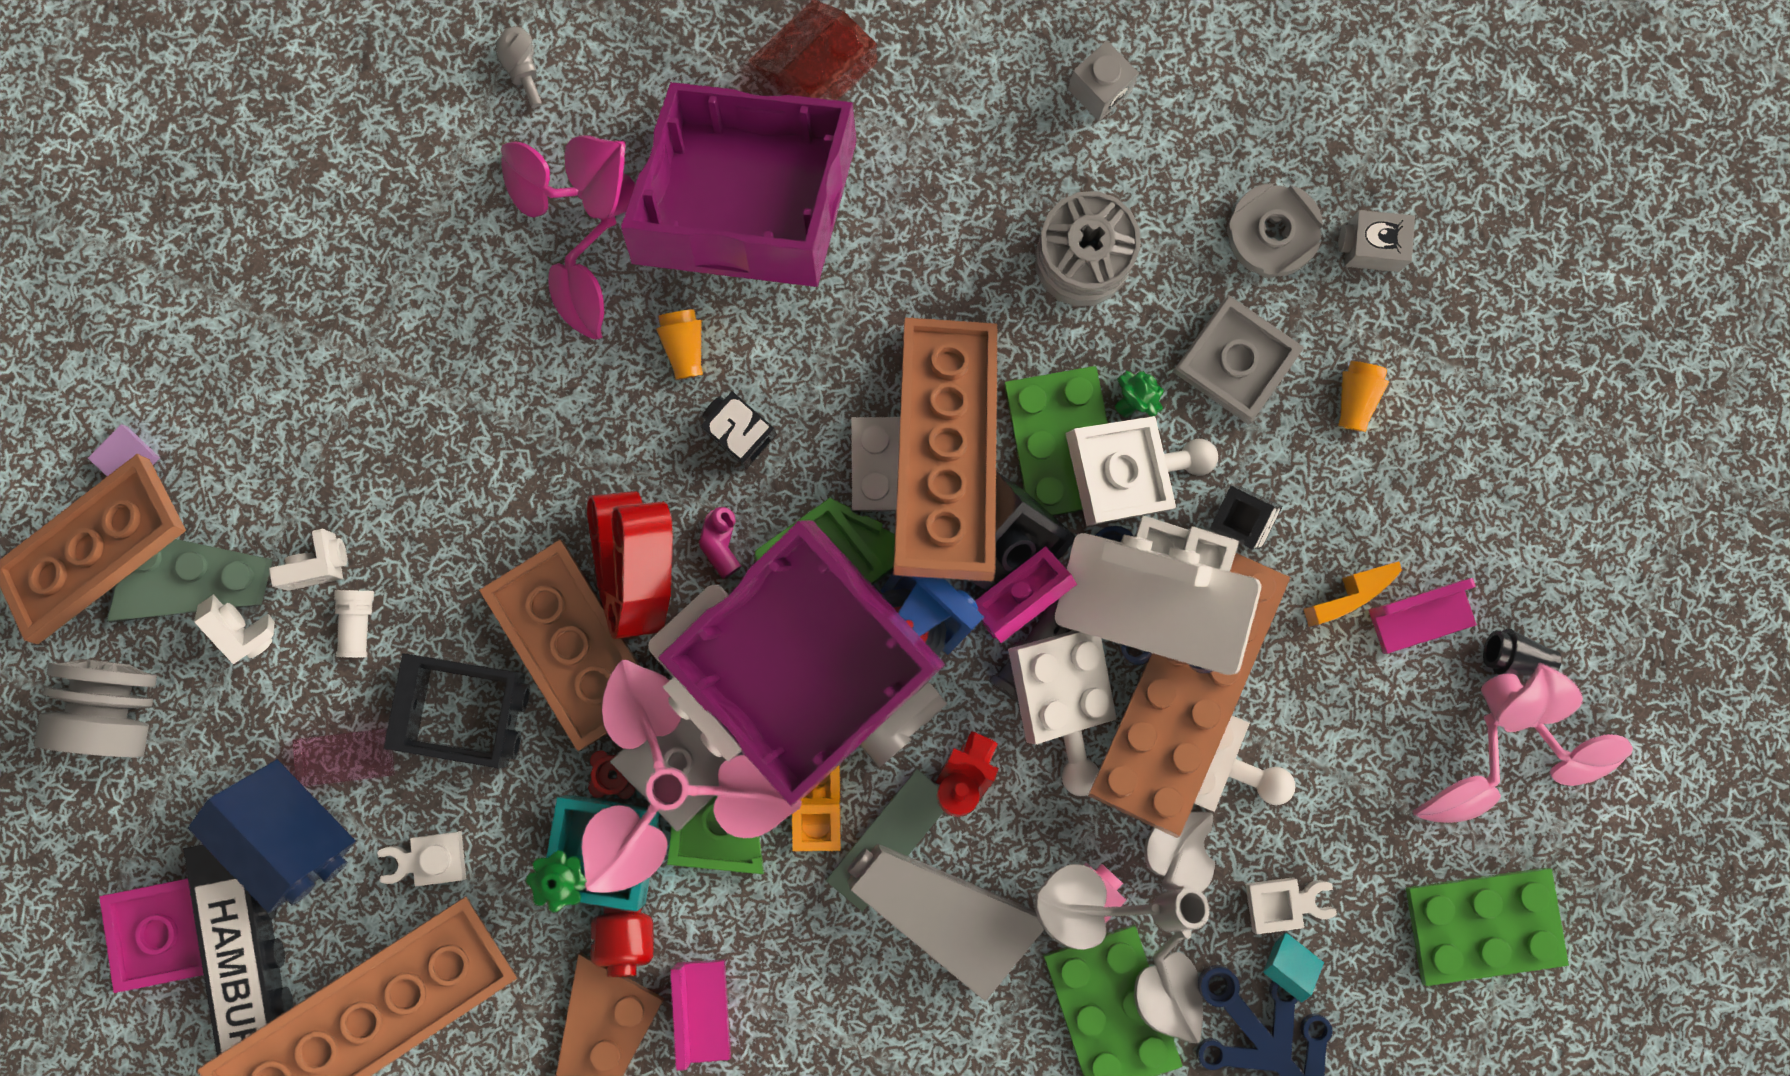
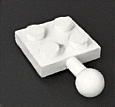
M1155 416L1077 428L1066 433L1087 526L1175 509L1176 504L1168 472L1185 469L1192 475L1202 476L1210 473L1218 462L1216 447L1205 439L1191 440L1183 447L1182 451L1164 454Z
M1074 630L1008 649L1026 743L1039 744L1063 736L1068 763L1062 772L1063 785L1073 795L1087 796L1099 770L1092 761L1087 759L1082 730L1117 719L1101 638Z
M1231 716L1194 804L1215 812L1227 779L1231 777L1257 788L1259 796L1265 802L1271 805H1281L1293 797L1295 780L1290 772L1284 768L1270 767L1261 770L1237 760V754L1250 723Z

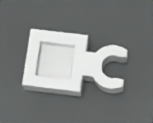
M462 831L410 838L411 852H407L398 846L386 847L377 852L378 857L392 856L398 862V869L394 874L380 876V882L384 884L399 882L405 879L409 873H414L415 887L466 879Z
M1295 878L1247 883L1246 891L1253 933L1264 934L1304 928L1302 914L1309 913L1319 919H1330L1336 916L1335 908H1318L1315 903V897L1319 892L1333 890L1332 884L1323 880H1315L1308 883L1302 891H1299L1298 881Z

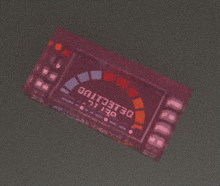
M387 728L293 739L295 778L303 786L394 776L393 750L383 749Z

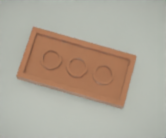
M139 454L134 455L0 559V589L24 641L40 644L186 531L150 459Z
M558 540L479 591L577 751H582L608 735L603 722L602 706L606 685L612 672L622 660L631 661L639 666L640 664L624 638L613 639L611 637L602 602L565 542Z

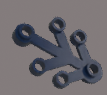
M1212 965L1204 969L1198 978V989L1201 996L1209 1004L1215 1007H1223L1256 1046V1048L1226 1046L1214 1038L1204 1039L1199 1043L1196 1055L1198 1061L1206 1069L1218 1070L1226 1066L1276 1071L1279 1076H1325L1327 1042L1332 1036L1331 1023L1325 1017L1316 1013L1309 1014L1302 1020L1300 1029L1303 1037L1307 1040L1303 1074L1291 1059L1295 1004L1298 1002L1295 997L1291 996L1287 1000H1280L1277 996L1279 985L1274 981L1271 982L1269 993L1274 1001L1271 1035L1239 996V980L1232 971L1221 965ZM1214 976H1222L1225 980V988L1220 993H1212L1209 990V981ZM1314 1021H1322L1324 1024V1033L1318 1038H1312L1308 1031L1310 1024ZM1213 1045L1219 1047V1059L1213 1063L1206 1062L1203 1056L1205 1049Z

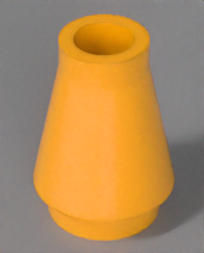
M695 309L659 315L660 327L656 328V331L674 370L675 379L681 380L703 375L701 367L702 320L696 319Z
M1350 361L1348 371H1342L1339 427L1366 432L1368 423L1389 381L1385 380L1388 369L1369 363Z

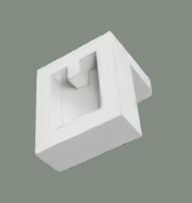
M325 529L312 531L316 558L314 553L291 555L285 558V565L269 568L272 587L289 591L342 580L341 567L347 565V552L343 541L340 538L336 539L335 533Z
M214 594L197 606L195 624L232 664H235L246 655L248 658L256 657L272 643L271 638L274 635L275 621L269 614H266L244 629L246 623L239 611L230 603L223 605Z

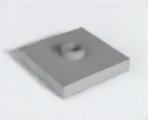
M1227 294L1172 372L1249 425L1305 347Z
M681 717L677 728L672 733L665 736H656L666 768H676L683 772L688 779L689 785L719 786L718 771L726 759L723 756H715L706 748L700 738L702 732L691 719L685 720ZM647 740L637 748L623 749L610 762L651 804L647 797L646 786L656 770ZM688 795L679 807L672 810L659 809L658 812L676 831H680L715 795Z

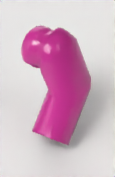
M718 507L710 511L704 519L699 546L724 580L739 570L742 565L728 548L736 523L735 515L727 507Z

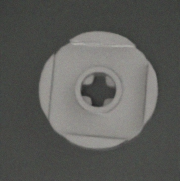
M1265 183L1251 189L1237 203L1227 225L1229 245L1236 259L1245 268L1258 273L1264 278L1287 276L1299 271L1314 257L1321 243L1323 221L1320 209L1310 195L1292 185L1287 188L1281 185L1273 186L1275 183ZM1270 220L1275 225L1281 221L1286 227L1281 233L1284 240L1278 241L1275 238L1270 239L1265 234L1267 227L1264 222Z

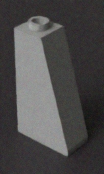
M877 844L871 852L867 849L862 850L847 870L851 874L847 883L852 892L985 1002L1044 930L1037 913L1032 909L880 844Z

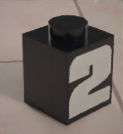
M733 391L725 399L721 396L714 399L702 415L705 421L702 423L701 428L705 434L745 469L755 461L777 436L775 428Z
M1230 486L1210 529L1225 537L1237 540L1240 544L1252 550L1262 549L1283 506L1241 486Z

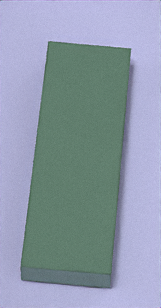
M916 769L828 876L826 882L863 912L868 904L850 890L847 883L851 876L847 872L849 866L862 850L867 849L871 852L877 844L908 856L944 812L939 806L936 796L939 786L920 770Z

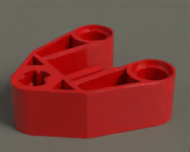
M637 491L588 496L587 520L597 587L611 637L618 639L658 633L665 626L671 598L673 526L667 503L665 501L642 503L640 494Z

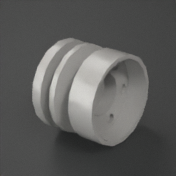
M1099 191L1077 192L1060 200L1048 213L1035 250V271L1043 288L1056 300L1074 307L1095 306L1111 299L1124 285L1141 248L1140 228L1132 211L1119 199ZM1082 238L1087 243L1095 240L1098 243L1096 249L1091 246L1083 249L1080 246Z
M78 659L64 663H48L47 676L70 679L68 688L44 687V696L64 701L66 704L64 711L39 714L34 747L98 756L144 757L149 724L127 718L129 708L152 706L153 698L131 695L132 686L155 687L157 674L146 673L131 666V664Z

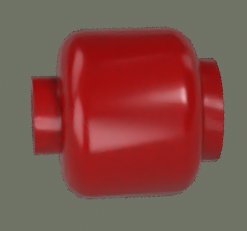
M603 907V914L594 917L591 922V961L598 967H606L607 977L637 976V967L647 965L653 959L654 922L651 916L642 913V908L636 912Z

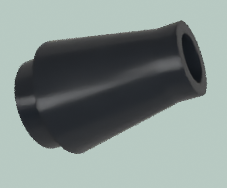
M1505 629L1503 631H1493L1488 636L1483 649V661L1487 667L1492 668L1498 675L1532 676L1540 663L1559 672L1561 654L1559 651L1549 649L1512 629Z

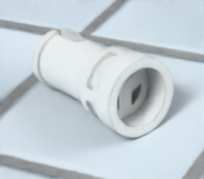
M335 590V614H339L336 657H367L368 615H372L374 591Z

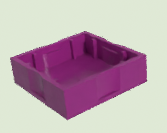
M670 82L653 131L654 138L651 154L638 175L621 225L631 264L818 287L857 142L853 102L792 95L759 96L735 89Z
M800 520L792 526L748 569L742 581L731 594L715 606L707 609L658 657L700 706L728 728L740 745L744 755L790 806H793L810 793L945 666V663L813 520Z

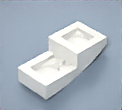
M1144 515L1141 518L1135 536L1152 541L1151 551L1168 555L1170 547L1200 554L1198 563L1226 571L1231 569L1239 543L1237 540L1192 526L1188 530Z

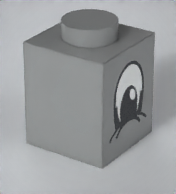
M1106 40L1073 70L1068 90L1100 121L1132 92L1139 72Z
M1358 210L1348 221V224L1342 225L1339 234L1338 250L1345 253L1344 267L1400 272L1412 261L1415 215Z

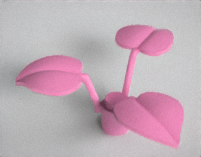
M628 660L619 662L607 682L602 706L603 722L610 738L624 749L637 748L648 740L656 770L646 786L647 797L651 804L641 819L632 808L617 805L601 810L589 821L583 835L582 855L585 878L587 879L585 887L591 892H614L627 889L653 875L665 858L667 839L661 830L648 824L659 809H675L685 801L688 795H717L718 797L713 808L716 821L727 833L740 838L758 837L771 831L801 807V800L790 806L745 755L736 756L730 761L725 760L721 764L718 771L719 786L689 785L688 779L683 772L676 768H666L656 736H665L672 733L681 720V717L670 706L668 702L670 695L663 688L670 680L662 674L641 667Z
M1541 663L1524 686H1522L1518 676L1515 674L1498 675L1488 680L1481 688V692L1491 711L1490 714L1484 716L1488 727L1489 776L1487 778L1472 776L1460 780L1412 810L1413 815H1417L1425 820L1453 823L1476 818L1491 809L1501 798L1499 790L1495 788L1500 782L1498 726L1503 727L1507 732H1517L1534 727L1555 755L1562 760L1551 768L1550 774L1556 782L1567 786L1590 783L1608 775L1632 754L1633 748L1625 737L1602 735L1581 743L1572 752L1564 750L1544 724L1559 722L1573 714L1581 706L1583 697L1575 683L1562 673Z

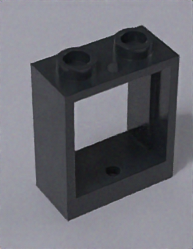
M402 653L383 749L492 768L508 767L509 759H516L521 744V732L515 731L518 712H525L529 702L530 684L524 683L526 673ZM431 670L506 683L493 752L418 740Z

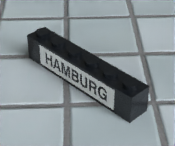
M202 844L183 848L216 1056H218L293 1007V999L289 988L282 985L280 967H283L285 962V951L282 941L274 937L272 919L277 915V908L268 913Z

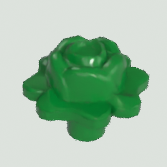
M1125 371L1123 375L1117 378L1123 398L1115 404V408L1120 415L1129 418L1135 411L1146 412L1149 416L1153 417L1163 409L1159 400L1163 395L1164 389L1157 384V380L1152 375L1146 374L1144 371H1140L1136 375Z
M557 850L549 857L534 860L533 869L535 872L527 875L526 883L532 889L535 905L542 906L547 903L548 909L555 913L565 905H576L580 902L581 893L578 890L586 888L585 883H587V879L581 872V860L578 857L573 856L567 859L564 851Z

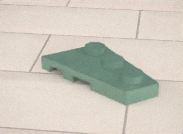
M175 539L116 584L107 622L194 613L197 611V606L213 594L223 605L230 603L235 608L262 605L270 573L269 568H271L273 560Z

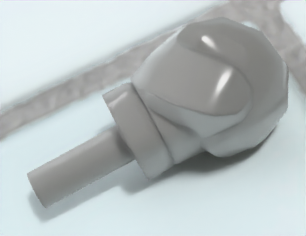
M517 26L506 28L496 41V57L510 75L512 83L514 85L523 84L531 108H537L542 105L533 81L536 79L537 71L532 60L534 56L532 38L524 28Z

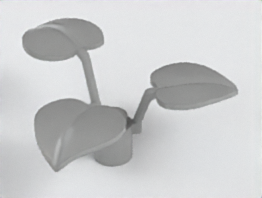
M1190 812L1183 831L1178 838L1154 827L1149 832L1144 847L1145 862L1150 871L1164 877L1162 887L1168 890L1159 894L1153 904L1104 907L1107 891L1103 880L1093 869L1080 864L1063 866L1054 871L1036 892L1034 901L1038 919L1045 931L1059 944L1071 949L1084 950L1101 944L1106 936L1104 916L1151 914L1153 920L1161 929L1167 932H1175L1153 955L1155 966L1146 967L1139 972L1135 981L1134 1000L1141 1019L1149 1027L1157 1032L1188 1043H1199L1202 1033L1203 999L1198 989L1199 975L1187 956L1180 952H1169L1182 939H1189L1191 937L1190 930L1202 927L1209 917V903L1202 893L1209 886L1215 868V861L1209 857L1204 847V840L1212 831L1213 814L1209 812Z

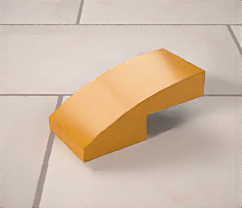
M1400 562L1343 577L1348 596L1304 608L1308 626H1315L1337 619L1369 602L1402 571Z
M840 764L810 793L801 799V807L792 813L793 851H841Z

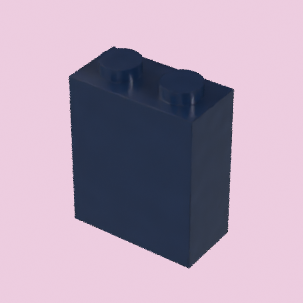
M278 759L210 797L188 826L192 834L268 913L286 901L291 906L297 904L315 887L314 882L318 879H321L324 883L333 879L347 865L348 862L343 857L356 842Z

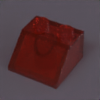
M812 0L751 57L749 63L783 96L792 95L838 101L877 64V43L844 11L818 0Z

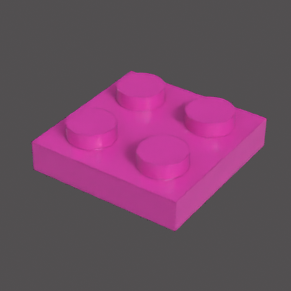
M188 878L99 896L114 993L203 975Z

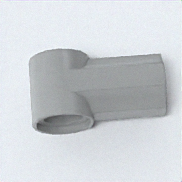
M928 681L860 746L880 768L912 740L910 736L936 716L947 703Z

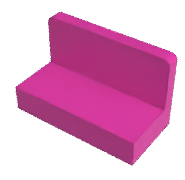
M1045 546L976 599L975 602L978 606V611L984 616L981 622L990 635L1002 643L1074 588L1077 583L1071 573Z
M1473 578L1456 581L1368 609L1383 654H1389L1476 626L1477 624L1465 590L1476 587Z
M725 959L677 963L671 969L676 1071L687 1070L690 1063L730 1060L731 1049Z

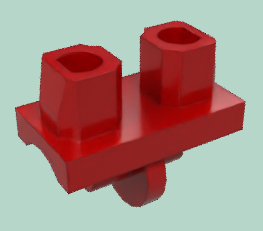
M971 731L961 749L957 750L954 748L935 782L939 784L936 795L937 801L945 813L954 817H962L973 812L983 795L994 782L999 768L990 764L998 744L996 741Z

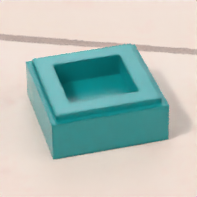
M1285 932L1275 942L1263 973L1302 1003L1312 996L1324 962Z

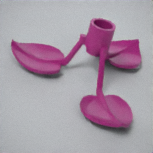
M588 135L572 138L567 143L565 149V169L567 177L574 187L560 189L548 186L550 181L549 166L542 155L534 148L521 142L503 144L501 147V166L504 183L510 198L523 214L533 218L544 215L548 210V197L578 196L582 200L587 214L592 218L601 220L566 255L565 265L557 263L550 267L548 286L552 302L567 324L591 339L603 338L601 326L604 319V300L601 287L592 272L582 264H576V260L607 228L616 225L615 216L625 213L635 182L630 176L623 173L626 143L623 141L603 140Z

